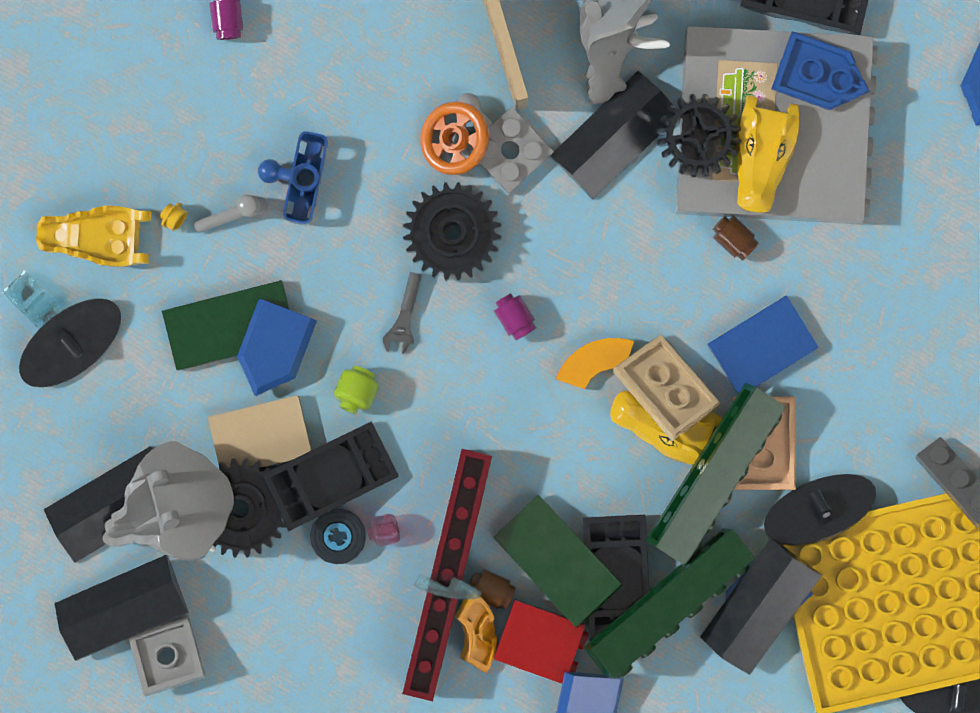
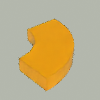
M605 338L590 342L576 350L564 362L555 380L585 390L590 379L598 373L614 369V367L627 359L634 341L623 338Z
M470 590L465 597L468 599L463 600L454 615L461 623L465 634L464 647L460 658L487 674L497 647L494 626L495 618L488 604L478 594Z

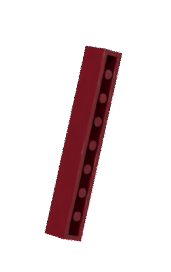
M466 449L461 450L427 589L428 592L402 692L403 695L433 702L458 599L456 598L459 597L492 460L491 455Z

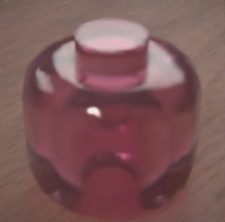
M388 513L372 518L371 527L367 528L369 539H374L377 546L384 547L400 541L398 522L393 514Z

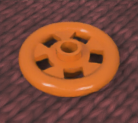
M459 101L444 103L435 108L426 118L420 134V145L424 158L435 170L447 175L463 174L476 167L484 157L489 142L488 126L482 114L472 105ZM456 114L457 123L447 125L446 116ZM472 121L476 132L469 135L465 124ZM434 130H441L439 144L432 142ZM458 133L459 140L454 144L453 136ZM468 144H470L474 149L472 153L467 158H465L461 154V152H463L467 148ZM444 150L453 154L451 162L441 159Z

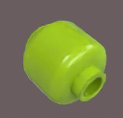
M353 366L352 369L344 370L334 390V397L341 402L339 407L352 414H356L358 410H369L379 389V384L375 380L376 375L359 366Z

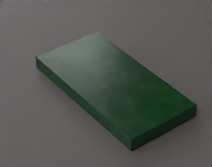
M280 280L162 310L176 371L237 356L259 299L289 309L283 281Z
M539 495L528 503L493 537L576 628H579L623 586Z

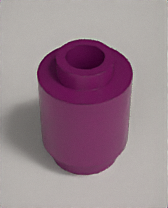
M215 0L210 2L212 31L216 33L217 40L241 38L243 21L240 0Z
M510 293L496 302L498 308L494 310V313L508 336L512 335L515 341L536 329L533 323L535 319L520 295L514 298Z

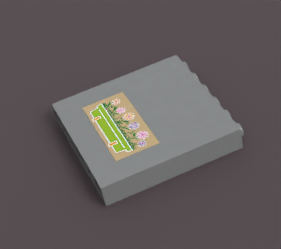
M687 26L685 31L682 98L687 105H689L690 94H695L697 103H700L702 94H707V104L710 105L713 99L717 97L720 99L717 105L718 109L721 110L726 104L730 106L725 114L726 117L732 114L737 115V119L730 124L731 126L738 125L748 95L757 97V108L787 113L790 103L799 105V134L794 154L788 162L783 177L777 186L775 199L770 211L756 213L746 211L737 205L739 188L737 156L732 157L726 154L731 164L726 167L719 162L718 164L721 168L719 174H715L711 167H709L708 178H703L701 169H698L696 178H691L692 168L689 167L686 168L683 175L678 173L675 214L732 217L734 215L736 218L858 225L864 222V217H869L870 199L865 198L866 186L871 185L872 169L867 168V156H871L873 152V137H868L869 125H873L875 108L870 106V94H875L876 76H871L872 64H876L878 47L873 45V36L797 32L851 51L856 61V66L870 92L832 110H827L771 90L791 32ZM700 112L706 125L721 127L714 117ZM690 113L680 119V134L691 128ZM696 126L694 135H690V137L697 138L702 146L704 137L707 138L709 135L701 134ZM719 137L717 140L708 143V159L716 156L722 150L724 137ZM679 144V151L690 159L698 160L692 147ZM678 162V172H679L680 167L682 166V164H680L679 162Z

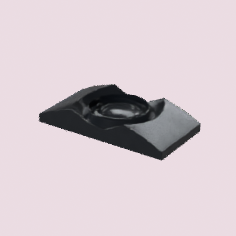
M741 0L740 7L774 18L803 22L824 30L860 35L869 0Z
M371 421L262 474L261 477L289 532L399 477Z
M645 514L583 517L584 544L623 585L588 618L589 642L650 591L647 541H645L647 539Z

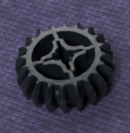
M690 94L689 105L686 104L683 98H679L677 104L680 110L670 105L667 110L672 118L662 115L660 119L668 127H658L657 129L658 134L666 136V138L659 139L657 145L660 147L668 146V149L661 153L662 158L672 155L674 158L669 162L668 166L673 168L677 162L682 164L678 172L681 175L685 173L687 167L692 168L691 178H696L698 169L702 170L703 178H708L709 167L712 168L715 174H719L721 172L719 162L726 167L731 164L726 154L732 157H736L738 151L731 147V145L741 144L740 138L732 136V134L741 131V126L730 125L737 119V115L732 114L726 117L725 114L730 106L726 104L721 110L718 109L717 105L720 99L717 97L713 99L711 105L707 104V94H702L700 103H697L695 94ZM700 112L714 117L721 127L706 125ZM690 113L691 128L688 131L681 132L680 135H673L674 127L678 120ZM696 126L701 134L709 135L707 138L704 137L702 146L697 138L690 137V135H694ZM719 137H724L722 150L716 156L708 159V143L717 140ZM676 145L692 147L698 160L686 157L679 151Z

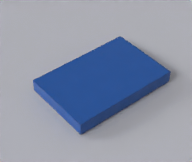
M787 295L707 344L737 394L745 383L757 387L819 348Z

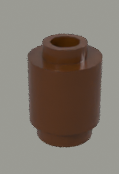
M734 215L729 219L724 216L712 229L716 232L713 239L734 258L738 257L742 261L759 244L754 239L755 234Z
M485 568L480 573L474 572L467 587L478 594L488 605L496 609L499 607L506 609L516 590V587L510 584V580Z

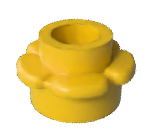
M178 202L175 205L170 203L163 209L160 214V219H162L161 226L163 228H169L174 232L183 224L188 212L182 208V203Z

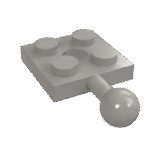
M464 93L457 99L459 102L472 105L484 117L488 126L489 142L486 153L479 163L507 194L515 189L554 152L513 107L493 124L480 110V100L476 95ZM513 142L518 146L519 154L516 158L507 159L502 155L501 147L504 143ZM470 145L467 151L471 154L474 148Z
M184 617L162 624L129 638L143 694L146 697L206 678L190 618ZM167 648L173 649L175 652L173 662L168 665L161 664L159 661L161 651Z

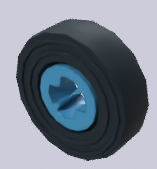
M333 509L319 516L313 523L310 533L311 546L316 555L325 562L336 565L348 563L357 558L364 548L366 541L365 527L360 518L351 511ZM337 527L340 532L345 531L347 534V539H343L345 543L339 546L336 541L331 542L329 537L330 534H334L332 529Z

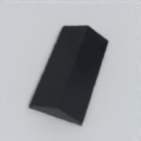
M639 71L625 83L627 87L624 91L615 92L608 101L596 110L550 155L592 200L660 135L657 133L658 127H668L660 121L662 115L672 118L667 108L670 105H674L655 84Z
M151 446L43 509L57 539L74 563L106 545L103 542V535L106 532L104 525L112 518L111 515L124 506L126 487L131 482L139 463L146 454L153 450Z
M771 537L703 631L700 638L722 659L750 675L822 577V574Z
M168 555L159 557L54 603L59 631L75 661L189 613Z

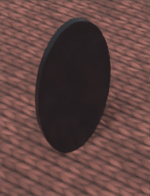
M88 299L69 306L49 319L33 335L21 355L19 373L22 380L33 387H50L66 382L88 369L106 352L118 333L121 324V312L118 306L108 299Z
M853 474L832 475L805 483L797 487L796 490L787 493L773 505L764 521L765 534L769 539L772 537L782 545L789 546L808 545L832 538L854 526L870 511L876 497L875 486L869 479Z
M980 679L900 697V699L915 713H980Z

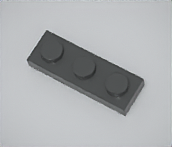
M939 437L916 455V460L973 525L978 528L980 526V480L949 445Z

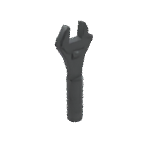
M413 272L409 274L399 317L393 327L382 338L387 352H389L391 340L403 342L402 354L408 349L409 344H414V338L410 330V316L422 277L421 274Z

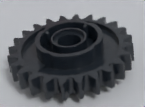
M444 182L442 191H439L433 185V194L429 196L425 192H421L423 202L420 203L413 200L412 204L416 211L406 212V215L412 220L410 223L403 224V228L410 231L409 234L403 236V240L412 242L406 251L407 253L416 252L417 254L412 260L413 263L422 261L421 271L423 273L432 268V277L434 279L439 273L444 274L446 282L451 274L455 275L457 281L461 280L462 273H466L470 278H473L472 269L476 268L483 272L482 261L492 263L488 253L498 252L499 250L493 244L494 241H499L502 238L499 234L494 233L495 230L502 227L501 223L493 222V219L498 216V211L488 210L492 205V201L482 202V191L472 195L471 185L465 191L461 190L460 182L456 183L454 189H450L447 182ZM450 224H456L461 229V235L455 240H449L443 234L445 227Z
M232 458L230 467H227L221 461L219 463V470L222 471L230 482L234 501L244 500L247 502L249 512L244 516H240L232 508L223 533L213 545L214 547L217 545L221 546V555H224L228 549H231L233 558L237 557L240 550L244 552L246 558H249L251 549H255L258 554H261L262 544L271 548L273 546L271 537L281 538L282 534L278 527L286 528L261 477L262 474L270 471L271 467L266 468L264 471L260 470L259 460L254 466H249L248 458L243 460L242 465H238L236 459Z

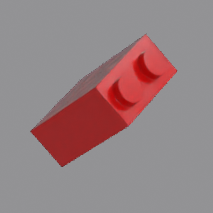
M514 599L495 652L494 660L562 684L565 671L576 672L579 662L574 661L577 649L583 650L589 633L584 631L586 626L584 623L579 628H576L562 615Z

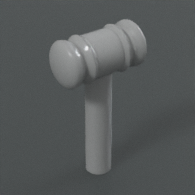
M244 195L239 198L237 206L195 221L194 227L198 233L243 216L260 218L266 214L268 204L262 197Z

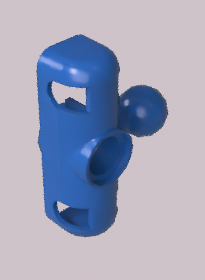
M304 131L299 135L292 169L281 167L273 159L264 160L258 167L259 178L265 183H274L279 179L289 181L283 216L291 223L307 225L313 219L328 147V140L322 134ZM301 141L307 143L305 154L299 153ZM322 146H324L322 158H320ZM305 171L314 174V181L309 186H301L298 183L299 175ZM288 201L294 202L292 214L286 213ZM309 206H312L310 217L307 218Z

